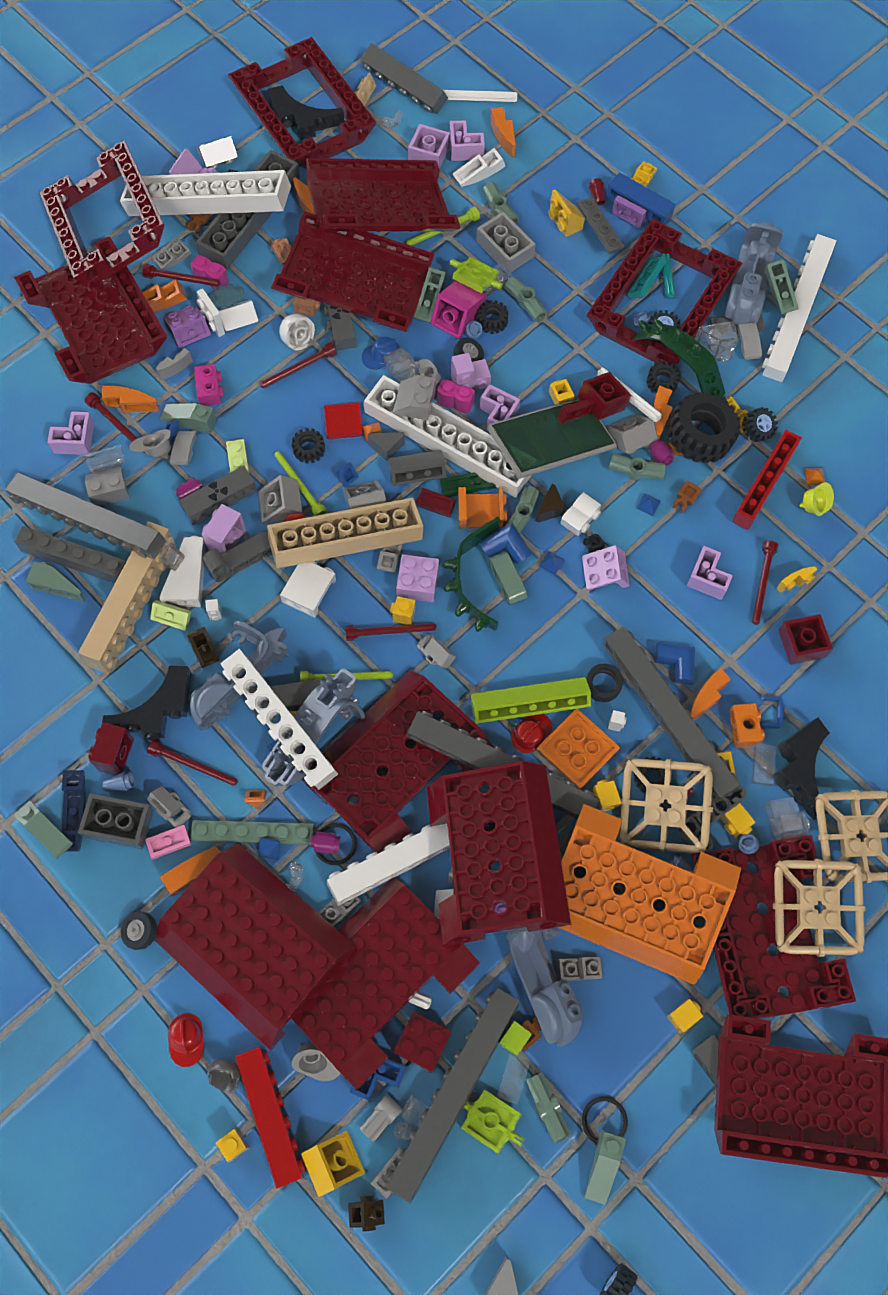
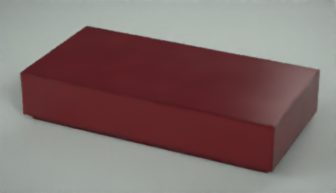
M422 488L415 504L420 508L449 518L456 500Z

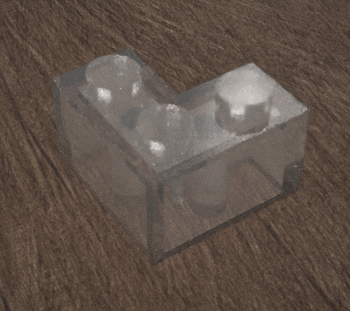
M793 797L770 800L765 804L774 841L801 837L809 832V819L805 817L804 812H799L798 804L794 802Z

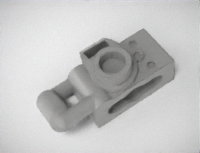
M428 634L418 642L417 648L426 656L425 659L430 664L448 668L456 658V655L433 634Z
M163 786L152 791L147 799L157 810V814L168 820L174 827L181 826L191 817V812L180 801L181 798L175 792L169 793ZM182 810L184 813L174 820L172 817Z

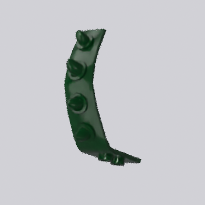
M639 320L641 329L635 335L633 341L640 339L661 341L695 372L702 394L707 392L710 395H718L719 398L726 394L716 359L704 346L676 326L663 324L660 320H654V325Z
M498 516L492 521L485 523L477 531L469 534L460 543L457 557L454 556V559H449L442 564L443 568L452 569L455 572L453 581L448 582L443 588L445 592L454 591L455 594L457 593L459 604L456 607L455 615L460 617L463 613H469L477 621L475 624L477 632L481 631L483 627H489L494 631L497 630L498 621L477 609L462 593L460 560L461 555L479 544L482 539L498 531L500 522Z

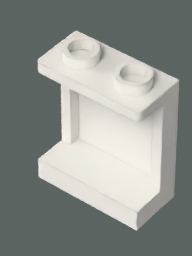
M314 561L298 564L280 594L282 603L315 618L319 612L318 606L331 583L336 581L334 571L328 567H320Z

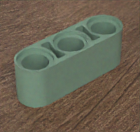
M505 551L489 557V565L508 605L527 599L525 587L509 554Z

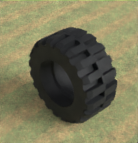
M698 392L685 396L677 404L667 424L668 438H671L670 443L676 447L675 450L679 454L682 453L686 459H693V462L698 463L702 461V463H709L710 461L716 462L724 458L740 434L741 425L740 421H738V414L734 413L735 409L733 406H729L727 404L728 401L720 399L718 395H710L707 392L703 394ZM692 421H701L709 425L715 435L702 433L693 425Z

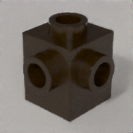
M374 1195L360 1197L361 1201L348 1203L350 1228L362 1227V1231H374L377 1225L385 1224L383 1200H374Z

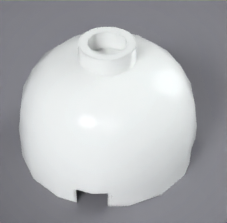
M299 313L290 314L282 321L279 333L281 340L286 346L293 350H302L309 345L306 343L313 339L315 327L308 317Z

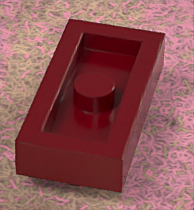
M590 398L582 399L571 405L567 404L562 407L557 419L562 424L589 415L595 402Z

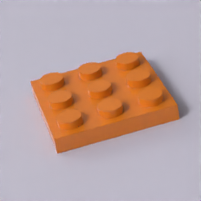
M575 709L536 750L581 790L620 750V747L579 709Z

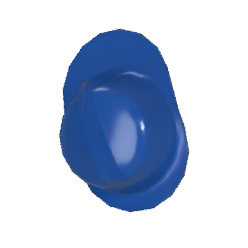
M381 337L377 339L375 344L364 350L362 362L369 369L377 370L399 360L402 354L401 347L396 343L395 339Z

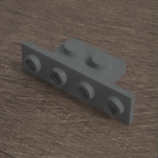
M593 197L577 202L579 209L608 254L623 249L624 245Z

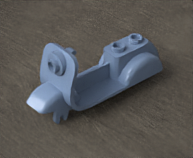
M770 222L750 224L741 247L738 261L743 264L733 278L724 313L725 317L732 319V322L736 325L757 324L763 309L768 284L764 269L767 264L773 263L776 250L783 236V231L775 228Z
M243 621L234 622L233 627L235 631L231 634V638L234 640L237 636H240L241 639L238 641L240 646L246 640L257 646L248 659L261 676L267 672L275 660L284 662L281 655L289 657L286 651L287 647L283 643L287 636L285 628H277L263 635L248 621L246 623ZM246 671L241 672L239 678H243L246 675ZM218 672L210 675L206 679L205 684L201 688L195 689L191 694V715L200 731L204 728L206 730L209 729L219 718L225 720L226 718L223 714L230 715L229 709L244 695L240 696L233 686L236 683L232 679L229 681Z
M341 669L333 678L329 674H325L326 681H320L321 685L317 686L310 693L294 716L315 745L337 714L347 721L350 720L352 714L361 720L365 718V714L358 705L360 702L352 697L356 686V676L346 669ZM288 731L285 734V739H289L293 735V731ZM278 740L263 762L262 769L266 771L265 778L271 784L289 786L299 782L306 774L303 770L299 772L292 764L294 758L290 754L287 756L280 748L282 743ZM300 746L297 749V754H302L305 746ZM313 762L309 764V770L312 767Z
M523 927L503 931L509 932L506 939L509 940L514 963L546 1041L549 1044L556 1042L559 1047L570 1044L579 1034L582 1024V1010L569 981L566 979L557 980L542 939V932L547 941L560 935L559 929L556 927L528 932L527 928Z

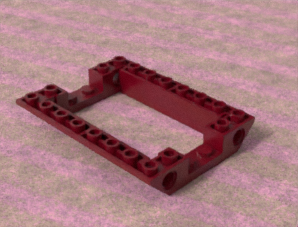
M312 37L285 48V60L263 70L257 62H254L228 74L230 80L284 155L297 162L299 167L307 169V158H331L363 143L376 125L375 119ZM308 68L335 106L343 108L344 118L347 121L340 123L341 134L319 144H316L313 138L310 137L297 145L259 90Z
M125 140L115 144L114 147L96 157L101 169L80 180L77 184H74L67 175L40 192L75 280L101 282L159 246L165 225ZM123 176L143 223L135 225L128 230L133 242L112 253L107 258L99 249L88 254L69 208L118 177Z
M652 219L587 313V317L600 335L657 364L659 362H663L664 365L665 362L676 364L680 362L681 358L661 341L653 339L633 341L637 332L624 326L626 317L619 313H614L649 258L656 251L662 254L668 253L670 258L712 278L680 327V330L694 339L743 263L714 248L711 249L708 255H705L681 243V232Z

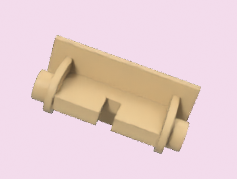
M368 73L367 77L361 79L357 90L354 92L364 106L376 88L371 73Z

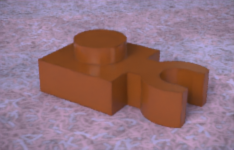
M191 214L192 220L187 224L188 230L191 231L195 227L194 231L196 234H199L201 225H207L212 214Z
M687 480L677 493L676 497L678 499L674 501L672 508L681 505L683 508L680 513H684L687 505H693L701 494L702 489Z
M536 1016L533 1017L532 1024L528 1019L521 1024L522 1027L531 1033L530 1038L522 1048L524 1052L542 1037L538 1033L542 1029Z

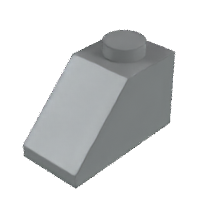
M504 1258L484 1295H518L513 1268L509 1258Z

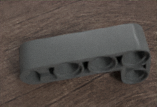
M263 531L222 554L217 549L208 551L203 556V560L214 580L222 582L270 556L272 551L268 540V531Z
M741 785L735 792L717 802L723 806L724 811L718 810L715 806L716 802L714 800L711 801L713 812H711L710 826L745 799L746 791ZM736 793L738 797L729 801V797ZM697 811L686 819V825L692 828L693 833L699 840H701L702 820L700 815L702 811ZM679 827L678 835L685 845H695L682 828ZM710 837L705 852L712 849L713 843Z

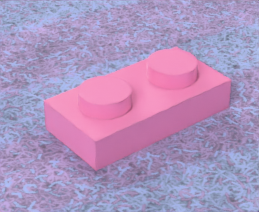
M185 825L145 839L152 860L192 845Z

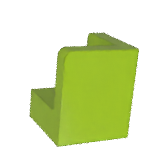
M514 1021L499 1042V1045L516 1057L530 1038L531 1033Z

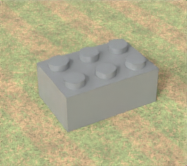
M504 212L477 228L476 242L507 274L534 258L536 244Z

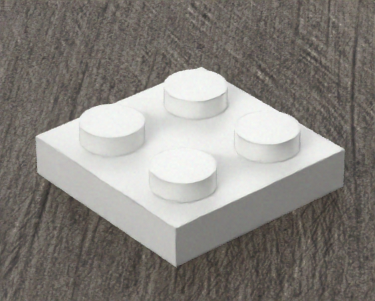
M202 288L197 291L198 299L196 300L201 309L200 312L204 315L205 320H208L211 331L216 332L221 337L225 334L221 315Z

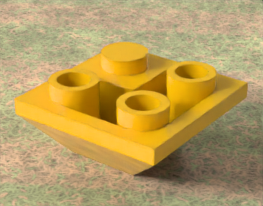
M552 190L549 216L555 221L559 231L563 232L565 237H568L583 230L585 218L579 209L557 190Z

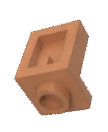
M278 238L272 242L273 245H271L270 251L271 253L274 252L279 263L283 265L292 247L287 238L283 240Z
M295 297L293 301L294 312L315 317L316 311L320 310L321 302Z

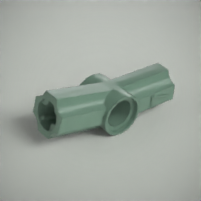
M487 183L482 191L491 206L492 215L497 216L504 212L517 224L519 217L507 204L506 197L501 194L496 183Z
M512 276L508 279L504 288L519 301V306L528 312L534 322L542 321L547 316V311L535 296V290L531 287H526L516 277Z
M613 453L609 470L627 474L632 480H639L641 478L663 480L666 465L665 463L647 462L640 457L631 459Z
M532 486L524 487L520 501L516 506V511L507 523L508 525L513 522L519 534H521L526 524L530 522L539 495V491ZM520 512H525L527 515H522Z
M543 1072L525 1080L535 1101L536 1111L541 1121H544L553 1143L556 1144L566 1140L571 1136V1133L561 1114L562 1110L556 1096L552 1094Z

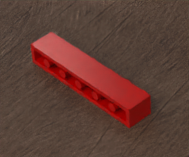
M785 430L732 520L733 523L749 530L802 437Z
M257 1047L235 1056L276 1189L304 1178L303 1173L306 1172V1168L302 1158L298 1159L296 1150L299 1149L295 1136L291 1137L288 1129L292 1125L288 1114L284 1115L282 1106L285 1104L282 1094H277L275 1085L278 1084L274 1071L270 1072L268 1063H271L268 1051H263L262 1047Z

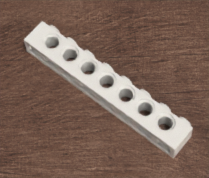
M240 649L220 663L224 668L222 673L229 681L232 679L236 683L233 686L240 696L242 694L246 696L247 700H245V703L251 710L256 709L259 713L256 716L263 725L267 724L270 727L268 732L275 741L277 739L280 740L282 751L287 756L290 754L294 758L292 764L299 772L301 770L304 771L306 774L304 779L310 787L315 786L321 789L338 775L333 766ZM246 671V675L243 678H239V674ZM258 686L256 692L250 693L252 687ZM269 701V705L266 708H262L263 702ZM276 716H281V720L278 723L274 724V718ZM288 731H293V735L289 739H285V734ZM300 746H305L304 752L297 754V749ZM317 761L316 768L309 770V764Z

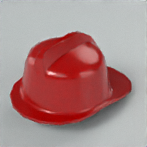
M545 714L526 716L512 732L511 741L515 749L527 754L536 751L537 747L552 733L553 726L551 720Z
M184 1013L178 1015L169 1026V1053L175 1064L181 1067H189L195 1065L203 1055L202 1023L193 1014Z

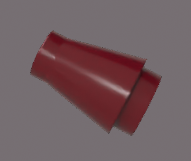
M600 178L591 180L588 189L597 205H603L606 202L604 182Z

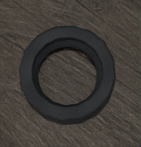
M606 663L592 667L586 677L591 691V698L599 702L614 700L619 695L623 686V678L620 671L613 665ZM606 673L612 676L615 680L613 691L602 693L596 690L593 686L595 675Z

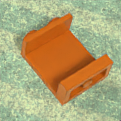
M459 487V529L481 528L485 523L492 521L497 516L500 518L499 528H503L504 521H507V510H503V505H506V494H503V487H499L498 494H466V487Z

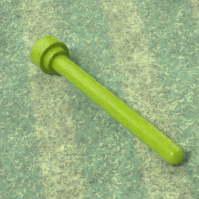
M474 206L468 209L465 215L458 217V221L460 224L468 220L475 222L480 219V214ZM425 232L407 240L406 244L413 246L442 232Z
M279 451L275 452L276 459L289 477L298 480L299 490L311 505L313 516L328 514L327 508L315 500L282 453Z
M300 671V682L325 679V674L312 675L308 671ZM391 671L352 673L356 676V680L391 679L393 677Z

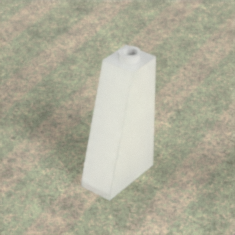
M184 537L161 592V602L177 607H201L205 566L203 556L206 554V544L203 537Z

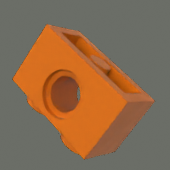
M756 703L733 705L729 710L735 748L759 746L764 740L765 734L763 728L760 727L761 712L759 709L757 710ZM744 722L749 723L752 729L746 728Z

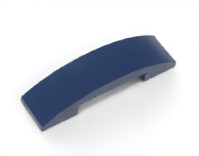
M63 770L62 791H64L61 832L73 843L65 852H80L83 837L78 833L86 805L84 770Z

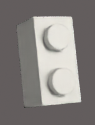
M218 599L205 600L209 619L212 621L222 619Z
M613 710L608 729L620 732L621 728H624L627 717H625V713Z

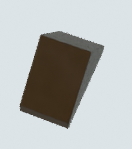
M555 484L551 485L537 511L535 521L538 523L563 515L564 504Z
M205 627L187 634L202 668L220 661Z

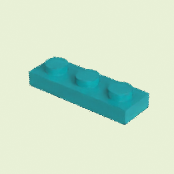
M664 256L649 258L627 293L630 299L644 298L666 263Z

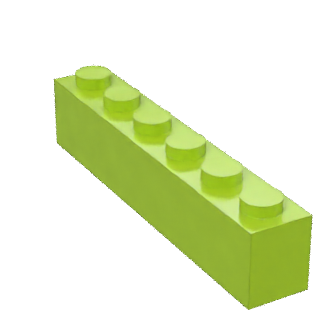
M586 677L474 693L471 694V706L474 720L477 724L591 707V691Z

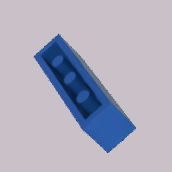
M620 172L608 185L606 197L614 201L619 195L647 210L645 219L650 222L652 219L666 224L673 215L676 204Z

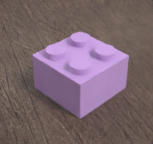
M419 124L408 146V160H436L440 169L450 148V132Z
M223 504L213 512L212 519L202 529V536L209 551L217 549L222 554L237 545L246 531L241 513Z
M402 555L396 587L397 596L412 600L434 602L439 559Z

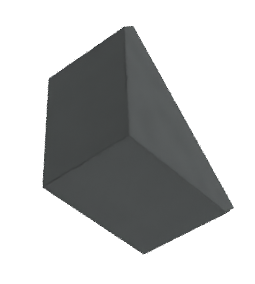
M404 432L368 433L369 446L387 461L388 458H391L405 445Z

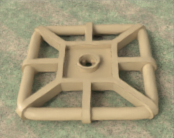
M629 759L624 769L622 799H620V819H623L619 830L620 842L632 848L659 850L661 853L666 851L691 854L705 852L709 842L711 812H713V807H711L712 768L709 765L672 761V759H666V761ZM637 767L665 769L664 785L651 784ZM672 769L700 772L684 787L671 786ZM632 771L646 786L645 801L630 800ZM705 777L703 806L687 805L688 791ZM664 800H668V803L671 804V808H668L667 812L661 807V803H664ZM629 805L645 806L644 821L627 834ZM687 810L702 811L701 840L686 825ZM648 825L661 826L660 842L632 839ZM668 826L682 828L695 845L667 843Z
M851 790L850 792L818 794L815 798L819 829L817 837L821 844L823 861H831L829 840H840L842 854L837 861L846 862L848 858L858 857L863 883L888 880V872L871 873L867 857L876 856L888 868V856L883 853L881 838H888V832L880 833L878 817L888 805V792ZM860 799H882L871 815H861ZM829 800H850L852 816H843L829 803ZM825 810L837 820L839 834L827 833ZM859 831L863 835L862 842L860 838H857L856 834H859ZM824 869L826 879L830 882H837L844 875L838 873L840 870ZM854 876L848 882H854Z
M814 859V861H778L775 865L774 873L775 903H773L777 949L788 954H813L818 957H824L825 955L861 954L864 951V911H866V906H863L861 867L851 862L822 861V859ZM788 868L813 869L814 886H803ZM823 869L848 870L833 887L822 886ZM783 875L796 888L797 904H783ZM854 876L855 906L840 905V890ZM818 901L823 906L820 913L814 909V905H818ZM784 909L797 910V925L784 938ZM840 911H855L856 941L842 928ZM803 929H815V946L790 945V943ZM823 929H834L850 947L824 946Z

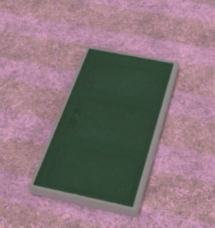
M579 398L489 424L487 428L519 479L616 449L617 444L602 421H598L591 412L589 415L562 424L557 418L562 407L567 404L577 403L580 401Z

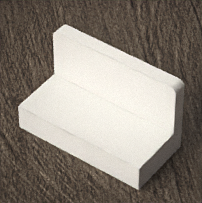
M250 299L217 309L221 315L225 331L258 322L253 302Z

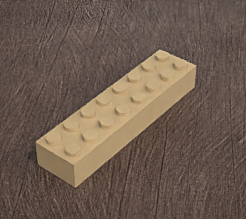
M414 498L267 525L268 540L276 569L422 540L423 524Z
M149 521L146 526L159 531L167 542L155 560L149 557L143 558L132 550L78 652L88 667L108 675L111 669L115 668L118 655L124 651L125 642L128 636L132 635L136 621L141 618L145 603L150 601L151 592L158 585L159 576L162 571L166 570L170 555L172 556L176 550V545L169 529Z

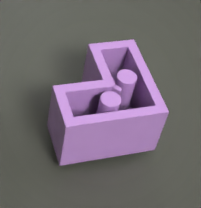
M466 120L450 121L451 161L472 160L479 154L481 157L484 156V133H467Z
M469 353L452 356L451 378L458 386H467L476 390L485 389L491 384V374L485 359L472 362Z
M489 384L480 398V409L490 414L487 420V428L489 424L516 417L519 412L521 399ZM507 430L500 431V435L503 437Z
M71 412L69 427H50L47 443L53 454L90 455L94 422L90 413Z
M703 546L687 587L717 599H723L733 575L715 568L721 552Z

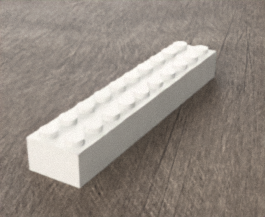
M285 170L142 176L159 215L284 211L291 188ZM126 185L120 202L128 216H140Z
M384 375L365 398V413L398 432H404L405 436L432 451L442 450L444 458L471 473L475 472L485 481L494 483L497 488L503 487L504 492L515 498L532 476L519 479L490 434L435 403H432L428 421L393 414L400 384ZM507 444L522 470L536 466L535 459Z

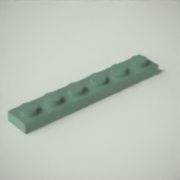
M192 820L191 841L260 844V838L262 837L281 841L280 845H310L311 836L314 835V824Z

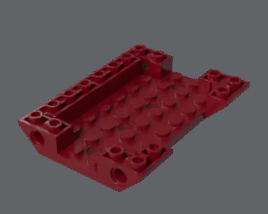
M412 670L406 673L365 713L364 719L361 720L359 718L323 753L338 773L337 776L321 789L315 786L310 787L304 778L301 779L309 789L326 805L329 804L354 829V833L378 854L385 851L384 848L389 844L402 842V839L411 833V830L398 813L452 760V758L415 741L416 746L412 749L405 746V742L410 740V738L406 737V733L418 711H425L431 715L440 712L444 715L443 720L451 724L450 727L456 730L463 729L469 733L468 736L474 739L476 737L487 741V745L494 748L485 733L475 722L425 676ZM453 759V763L462 772L474 770ZM314 761V762H313L312 767L310 768V770H313V769L316 768V766H317V761ZM378 768H387L388 774L386 776H379L377 774ZM351 795H357L359 802L351 805L348 803V798Z
M518 761L443 775L426 787L430 825L447 824L455 889V894L439 903L443 946L485 940V934L523 927H526L528 932L572 925L546 765ZM483 785L491 786L488 792H480V788ZM488 823L496 824L495 829L490 832L485 830V826ZM495 862L500 863L501 868L498 871L493 872L490 870L491 864ZM500 903H504L507 906L503 913L495 912L496 906Z
M812 835L771 841L768 845L759 846L758 850L751 854L743 853L740 849L733 850L732 848L704 852L741 867L736 892L713 947L729 1014L764 1019L856 1002L845 959L819 964L817 955L788 954L778 950L777 955L772 956L767 950L769 945H774L777 948L775 939V909H773V903H775V865L778 861L782 862L785 860L814 861V859H818ZM700 853L692 854L694 868ZM749 863L757 867L756 874H752L747 870ZM788 868L799 882L814 878L813 869ZM783 875V904H797L796 888ZM762 903L767 907L766 914L758 912V904ZM784 909L785 938L797 925V910ZM803 929L790 945L815 946L811 930ZM779 987H785L788 990V997L786 999L779 996Z

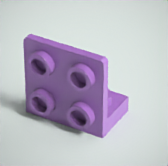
M618 195L614 200L612 214L641 228L646 222L647 210Z
M187 306L182 311L172 312L164 318L179 348L211 335L204 315L196 306Z

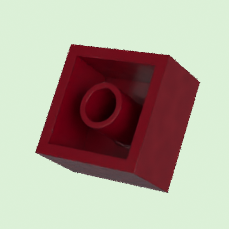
M611 372L583 381L577 395L580 400L593 399L595 405L591 413L598 421L624 411L632 396Z
M821 614L785 621L778 630L790 665L825 658L833 650Z
M102 723L101 728H98L96 731L94 747H91L89 750V761L98 771L118 775L124 770L134 739L126 728Z
M413 1012L393 1053L433 1073L451 1035V1031Z

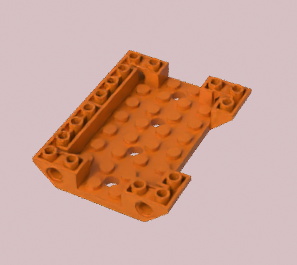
M583 804L561 861L572 925L558 928L695 985L706 967L736 892L741 867L701 852L693 873L617 842L616 838L623 819ZM582 866L586 870V875L579 878L575 876L574 869ZM616 883H623L626 889L624 893L617 894L614 892L613 886ZM655 900H663L665 908L663 910L654 909L653 903ZM695 917H704L705 924L702 927H696L693 924Z

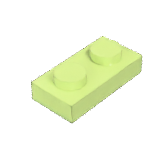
M244 439L227 441L230 473L242 466H245L249 473Z
M155 600L152 603L150 620L186 631L189 627L191 611Z

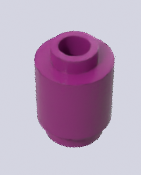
M658 439L649 446L650 454L657 463H665L668 466L674 461L673 457L675 454L664 441Z
M192 478L179 485L175 493L180 500L203 488L198 479L195 481Z
M316 831V835L311 836L310 847L314 848V852L338 853L340 836H336L334 833Z

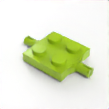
M469 257L464 262H459L452 258L449 265L457 268L453 273L452 279L477 292L483 293L490 286L499 290L503 287V283L496 280L500 271L472 257Z
M485 1089L474 1103L467 1100V1105L464 1106V1109L468 1111V1114L461 1127L462 1130L498 1155L509 1140L516 1143L519 1147L523 1145L520 1141L524 1143L525 1138L514 1132L516 1124L522 1116L521 1113Z

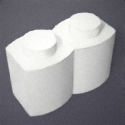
M583 492L563 515L560 524L577 536L581 533H586L590 527L589 523L592 520H597L600 516L601 504Z

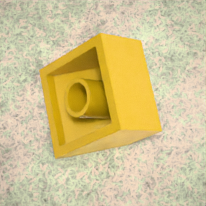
M348 1131L301 1153L318 1197L365 1174Z

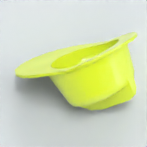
M824 482L813 489L807 490L799 506L803 507L809 514H816L818 517L822 516L833 505L834 492L832 486Z

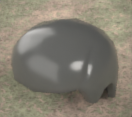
M227 1059L215 1060L209 1066L207 1076L210 1075L209 1084L224 1091L235 1090L241 1075L238 1066Z

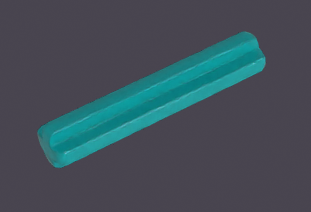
M663 253L661 256L665 257L666 263L662 268L665 295L669 299L674 298L676 293L670 255Z

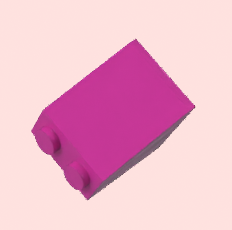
M458 281L453 282L438 294L430 324L460 339L466 332V325L476 319L479 306L483 305L487 294L477 292Z

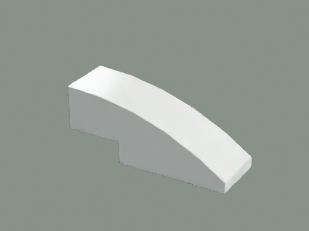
M493 148L482 157L480 154L455 171L453 176L460 186L463 187L488 178L504 168L505 163L496 149Z

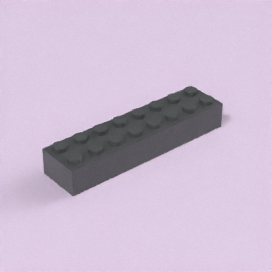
M272 150L267 153L254 170H285L291 188L294 186L293 178H300L299 164ZM273 212L219 213L196 241L198 254L208 258L211 262L221 264L228 270Z

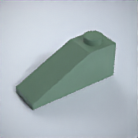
M784 259L767 264L764 273L781 315L798 310L799 307Z
M429 267L414 315L415 319L428 323L431 322L446 272Z
M197 403L166 404L160 416L161 421L170 423L177 420L179 426L211 434L217 420L213 408Z
M33 562L26 579V583L31 589L85 602L86 598L82 592L51 564L47 562Z
M30 801L14 815L57 859L73 844Z
M600 1130L584 1198L606 1205L621 1162L626 1138Z

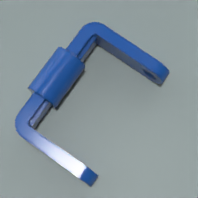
M760 696L761 701L778 702V724L761 722L760 727L780 728L783 725V719H785V707H783L782 698Z

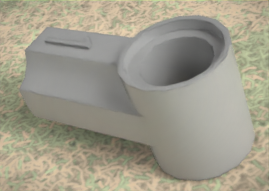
M388 1094L374 1108L375 1111L360 1127V1130L372 1142L380 1136L387 1125L391 1124L403 1110Z

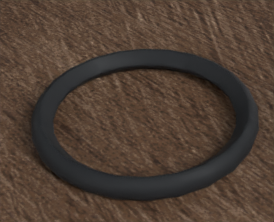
M331 823L321 828L318 832H324L332 827H340L346 830L352 838L351 852L339 861H330L324 858L321 853H315L326 864L340 865L347 862L354 855L357 845L354 832L346 825Z
M595 1098L586 1105L583 1111L582 1126L584 1132L596 1144L598 1139L588 1130L586 1118L589 1109L598 1102L607 1101L616 1105L623 1116V1128L619 1135L624 1137L627 1131L628 1118L626 1111L613 1098Z

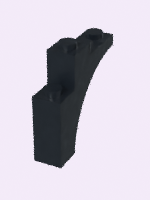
M283 85L268 89L272 110L285 128L296 127L300 140L316 137L315 131L340 126V123L345 122L342 107L336 109L313 108L291 97Z
M169 666L162 685L149 700L137 708L121 714L103 715L102 723L123 727L129 732H139L141 730L143 736L151 741L153 739L165 738L167 716L172 719L187 717L192 674L189 667Z
M819 717L805 724L776 746L781 756L788 763L772 775L776 784L783 791L792 790L794 797L800 801L806 813L813 820L817 819L815 798L819 794L815 778V762L820 745L827 735L830 734Z

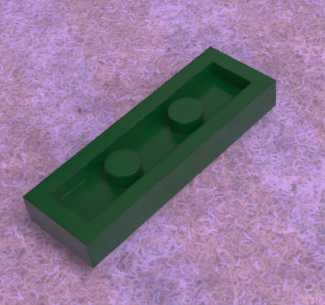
M475 472L440 479L442 492L446 497L457 496L459 487H466V494L497 488L494 483L485 481Z

